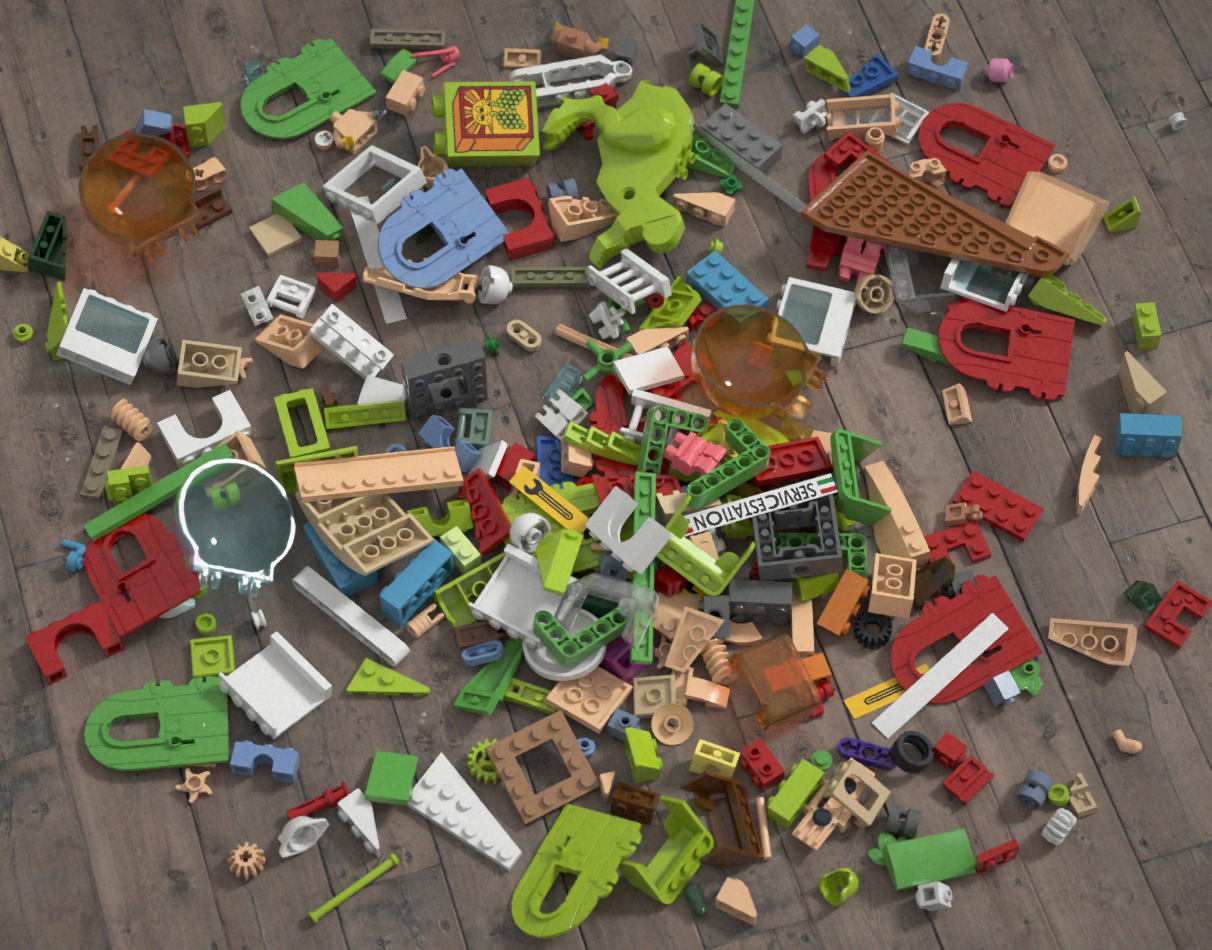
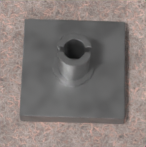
M699 19L693 21L692 25L696 44L686 48L688 56L693 59L702 54L718 68L723 66L724 61L718 35Z

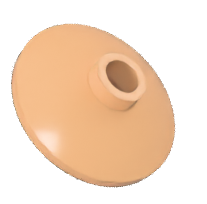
M667 703L655 711L651 727L659 741L668 745H677L690 737L694 721L692 714L685 706L678 703ZM670 719L676 720L674 726L668 724Z

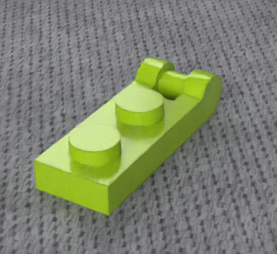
M512 678L502 699L550 715L557 712V709L545 703L547 696L551 692L550 690ZM518 689L519 691L518 693H514L513 690Z

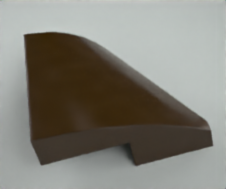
M945 556L915 573L914 597L919 610L923 609L925 601L931 595L936 598L945 587L954 581L956 565Z

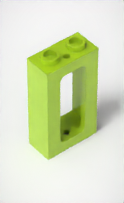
M313 388L301 389L298 392L281 394L278 397H274L275 408L290 458L331 451ZM307 404L317 443L299 447L287 408Z

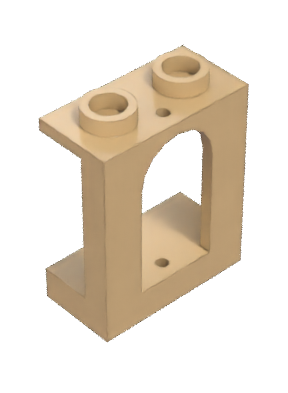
M855 760L842 762L836 768L837 773L834 778L826 784V790L822 796L824 798L832 796L856 818L853 823L857 827L870 826L891 792ZM849 775L856 776L872 790L864 806L859 804L845 790L844 781Z

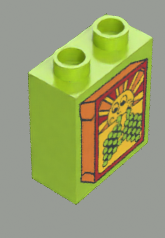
M535 81L444 82L440 95H432V118H441L442 132H434L433 151L434 155H443V159L448 167L534 166L540 156Z

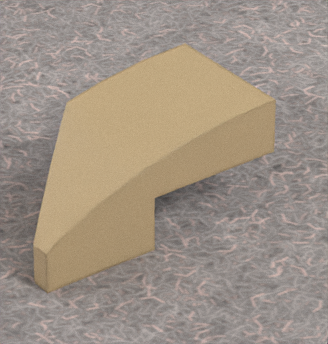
M1081 772L1077 774L1075 783L1070 789L1069 803L1077 818L1097 812V805L1088 791L1089 786Z

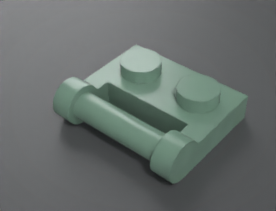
M457 409L458 423L453 446L459 440L468 441L475 448L488 446L490 444L493 410ZM472 418L470 437L464 438L466 419Z

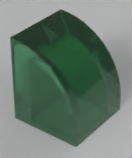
M1136 580L1124 592L1127 599L1135 607L1148 613L1162 600L1155 585L1144 581Z

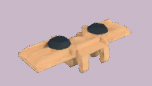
M861 765L866 771H868L873 777H875V773ZM849 775L844 781L846 792L857 801L867 785L854 775ZM827 779L822 782V787L808 805L805 804L802 810L807 815L792 833L794 837L815 851L820 848L836 826L840 828L839 831L841 833H844L848 828L847 821L852 816L832 796L823 808L819 809L817 807L824 798L822 795L829 781Z

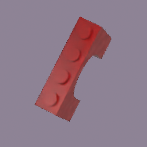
M529 178L485 190V201L495 214L510 210H521L533 218V222L528 227L503 235V246L509 261L553 249V241L556 240L554 230L548 226L550 225L547 214H543L542 201L536 197V186L531 184Z
M101 601L92 603L85 609L73 612L66 618L54 621L47 627L35 630L25 637L27 646L48 686L68 677L65 667L57 654V650L61 641L71 634L86 633L91 635L97 641L105 658L125 650L123 641Z

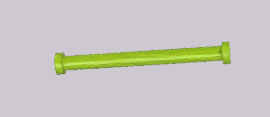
M392 853L389 855V859L314 912L310 911L308 916L311 921L316 924L319 922V918L392 866H398L400 861L396 855Z

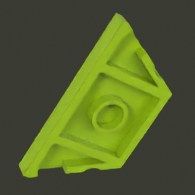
M678 276L670 286L672 295L664 298L662 307L651 311L639 327V330L682 327L702 300L700 295Z

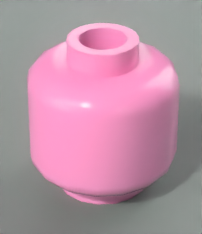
M993 58L990 60L989 65L985 66V75L989 76V80L993 83H1007L1013 77V63H1010L1006 58Z

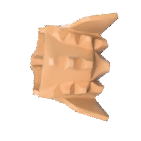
M427 146L420 148L421 159L418 163V167L421 168L427 182L420 188L424 193L434 187L433 180L436 175L441 174L445 178L442 175V171L449 169L445 160L440 156L434 155Z

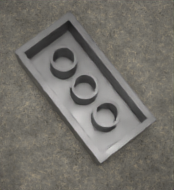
M726 103L700 125V128L763 174L782 157L783 145Z

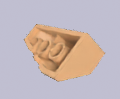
M572 196L551 198L548 201L552 229L561 242L581 238L614 224L618 216L610 208L606 199L590 201L587 197L577 200L572 199Z
M1050 618L1048 639L1108 665H1130L1137 638V628L1133 624Z

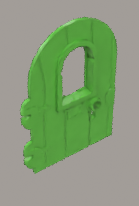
M331 38L326 41L315 39L311 41L313 46L311 47L309 43L304 45L301 50L302 54L293 59L283 57L277 60L279 65H276L275 62L267 66V73L255 79L245 89L241 98V112L247 125L256 133L272 139H290L303 135L329 121L334 112L342 114L348 111L350 108L376 95L377 91ZM296 86L308 100L280 116L266 115L262 110L263 106L270 99H274Z
M206 676V682H203V677H196L189 682V685L173 686L172 682L167 680H160V686H156V681H150L142 689L119 692L106 698L91 712L84 732L86 746L91 756L98 763L117 771H139L229 762L228 693L221 691L218 685L219 679L216 676ZM159 717L160 720L159 738L116 741L108 735L110 727L114 723L126 718Z

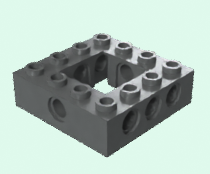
M478 338L401 359L404 401L411 421L423 420L431 415H441L450 410L464 408L471 404H480L488 400L486 357Z
M833 494L752 517L760 581L843 572L842 552ZM809 526L816 527L818 546L815 544H806L807 546L794 548L788 546L781 548L777 553L775 530Z

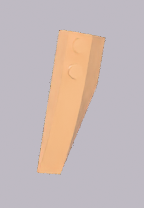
M884 461L864 466L869 501L890 507L892 510L873 525L874 539L880 554L917 560L916 567L927 564L930 555L929 547L906 498Z

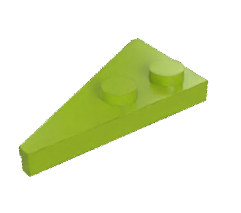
M368 658L364 660L346 689V693L349 695H353V693H367L368 695L400 696V693H411L413 696L429 695L431 692L429 687Z

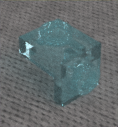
M259 58L247 63L243 67L245 82L248 85L264 74L263 62Z

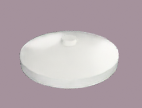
M569 607L559 624L572 637L598 619L586 610ZM523 640L524 656L531 669L540 676L555 681L575 680L589 674L601 663L607 648L606 644L574 666L564 667L545 646L542 650L538 647L531 648Z

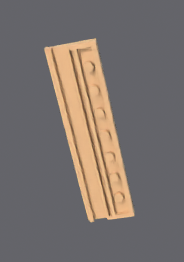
M453 446L294 463V475L296 476L301 503L463 486V477L456 457L455 447Z

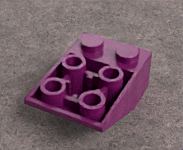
M628 630L607 644L605 656L600 663L610 673L628 684L648 666L646 664L630 663L631 630ZM653 646V658H652V661L655 659V647H654V646Z

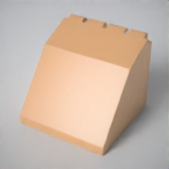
M1028 171L1005 223L1032 237L1038 236L1070 253L1068 260L1064 264L1073 265L1083 253L1107 211L1110 202L1045 173Z

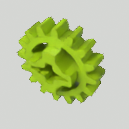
M495 738L492 743H489L488 739H485V744L478 741V748L472 747V754H468V769H471V775L477 774V781H480L482 778L485 779V784H488L489 780L496 784L497 779H500L485 750L486 747L497 742ZM479 755H481V759H479L478 763H476L477 758L479 757Z

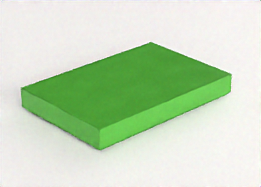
M376 751L365 792V801L407 806L418 764V756Z

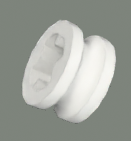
M1181 112L1172 115L1168 119V123L1174 131L1184 128L1188 122Z
M261 609L257 613L251 612L257 630L260 629V626L267 627Z

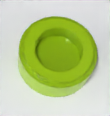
M208 613L201 614L195 621L196 629L202 635H210L217 628L215 617Z
M1062 784L1053 785L1047 794L1049 802L1054 806H1063L1070 799L1068 788Z

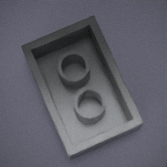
M731 579L729 584V620L736 623L748 621L756 624L764 622L776 625L789 624L793 582Z

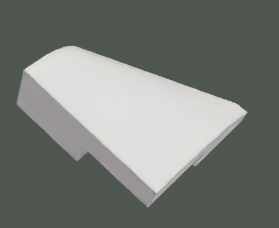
M367 375L357 404L403 400V385Z

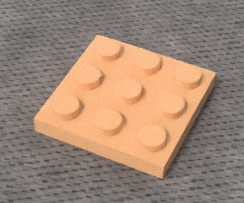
M597 666L592 672L581 678L559 681L547 696L545 703L558 711L561 710L565 715L599 734L612 718L615 710L621 706L631 693L633 686Z

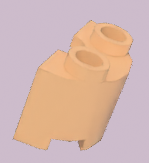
M936 158L922 159L911 164L908 175L931 186L936 179L941 180L943 183L945 182L946 170L941 165L940 160Z

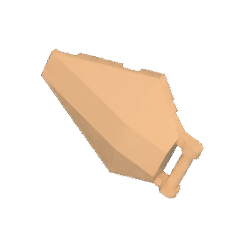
M383 263L382 268L369 269L366 267L363 274L364 282L426 300L457 302L464 300L466 303H473L475 301V290L480 282L477 275L459 272L436 287L427 289L413 288L394 279L385 269ZM464 284L469 285L468 290H463Z

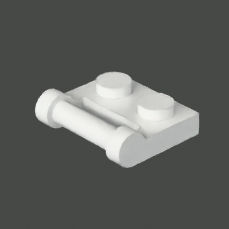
M280 275L266 302L268 307H276L296 314V317L303 318L316 293V287ZM280 296L282 298L297 302L300 305L299 307L288 304L286 302L277 300V297Z

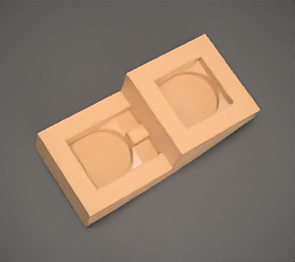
M689 676L685 698L706 702L705 706L726 710L730 689L711 681Z

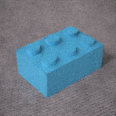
M1120 413L1114 433L1115 454L1123 456L1141 455L1143 457H1176L1182 439L1181 416Z

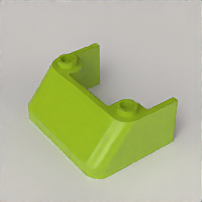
M688 495L664 527L672 536L656 556L708 595L716 596L724 590L752 553L755 543L752 542L741 557L732 552H725L716 561L684 537L688 531L689 522L681 513L692 498Z
M661 796L660 800L670 812L664 822V830L669 838L646 868L642 864L621 860L617 868L629 883L656 901L663 904H671L700 867L699 859L709 854L710 850L713 849L714 840L684 800Z

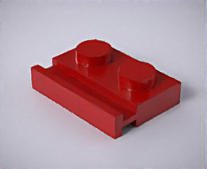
M970 755L942 783V787L956 799L961 800L963 805L966 806L993 779L994 774L990 773L984 765Z
M1013 839L978 854L975 860L977 875L1015 859L1019 849L1017 840Z

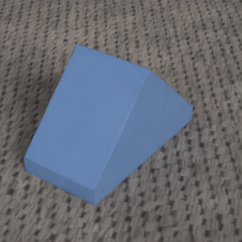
M144 109L137 122L136 135L141 136L142 140L172 132V116L170 114Z

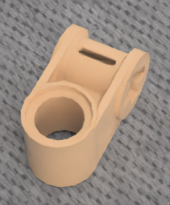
M210 158L191 170V186L195 191H204L214 184L222 182L227 177L228 171L217 158Z

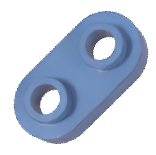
M492 640L468 646L463 650L462 658L466 665L476 666L499 660L504 654V649L500 641Z

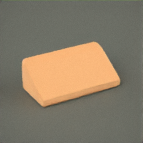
M504 48L503 67L527 68L541 65L542 50Z
M959 383L942 390L948 424L971 423L972 418L965 388Z
M137 442L121 469L148 466L152 457Z

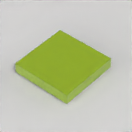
M232 635L190 640L193 678L219 677L220 672L228 676L235 671Z

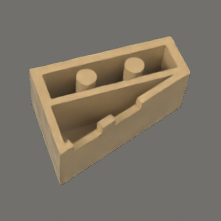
M679 490L672 492L673 495L663 496L662 493L656 494L655 515L659 524L663 527L666 526L686 499L687 492L680 493ZM718 497L698 509L686 506L681 515L686 516L722 505Z

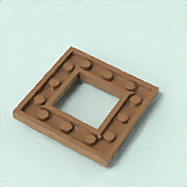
M561 710L485 748L524 825L600 787ZM551 740L570 777L534 795L515 757Z

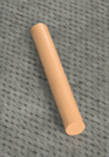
M763 797L756 798L763 859L770 860L772 856L765 801Z

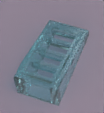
M567 363L544 394V398L549 400L552 397L556 401L560 400L558 396L553 394L554 391L556 392L560 389L558 386L566 389L562 391L570 396L583 381V372Z

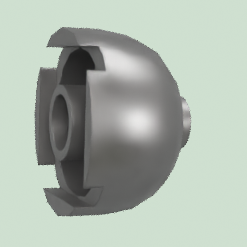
M165 334L152 339L147 344L145 356H143L145 366L150 367L158 375H170L178 372V368H175V364L179 363L176 350L172 341L167 342L165 338H168V336Z

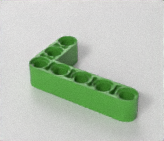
M665 406L650 408L646 415L636 472L648 470L650 473L660 475L668 428L687 432H702L708 426L707 418L699 413ZM657 410L661 412L662 416L659 421L655 418ZM676 414L680 416V423L678 425L674 421ZM695 418L699 420L698 428H695L693 425ZM653 430L658 433L656 441L651 437ZM650 450L654 452V459L652 461L648 458Z
M730 419L726 424L725 432L726 442L739 455L688 485L686 497L688 495L692 497L687 505L690 508L698 509L768 468L770 449L740 419Z
M775 533L778 546L777 553L783 547L790 546V548H794L791 545L803 547L807 546L806 544H815L818 546L816 533ZM839 533L842 559H847V569L868 579L865 537L861 534Z
M631 599L572 637L553 615L545 610L538 611L535 614L532 631L562 666L572 667L631 629Z

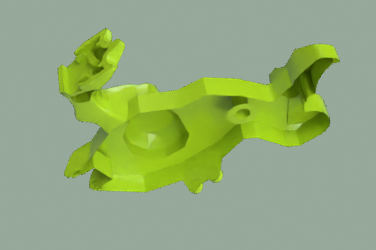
M642 80L639 82L633 97L618 110L607 106L599 95L587 99L562 97L561 107L552 110L542 130V133L546 134L543 149L556 151L575 128L579 127L582 123L588 121L596 123L601 132L597 142L602 160V166L596 182L610 208L618 215L612 227L597 237L590 251V260L598 271H602L601 267L608 260L620 254V251L626 248L630 250L629 248L632 244L645 240L648 247L656 253H666L674 249L685 230L684 221L680 212L659 196L675 177L685 180L688 175V169H685L687 164H693L695 161V153L691 150L694 117L679 92L673 87L664 86L662 88L651 85V81Z

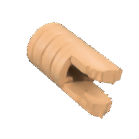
M434 602L406 624L408 632L415 639H418L445 617L441 613L431 620L427 615L436 609L437 605Z

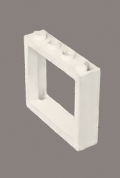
M371 145L324 184L323 188L326 193L325 197L331 203H335L355 215L362 216L367 221L370 220L379 224L400 206L404 196L408 195L410 197V192L419 190L427 182L421 168ZM374 165L403 178L372 205L344 191Z

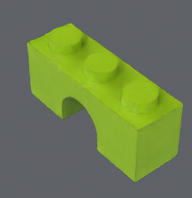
M467 499L447 502V514L440 520L430 518L427 507L407 510V514L411 513L431 536L440 537L456 526L462 533L473 528L470 506Z

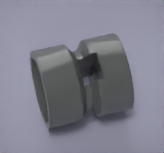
M892 804L886 831L896 834L901 831L904 836L915 838L922 811L914 809L905 811L903 806ZM899 818L905 819L904 824L898 821Z

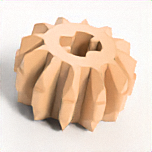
M247 841L244 847L237 844V850H231L230 855L232 857L228 858V864L231 865L230 871L232 873L236 872V877L238 878L244 874L246 880H248L250 874L256 877V871H262V864H265L263 850L258 849L255 843L249 847Z

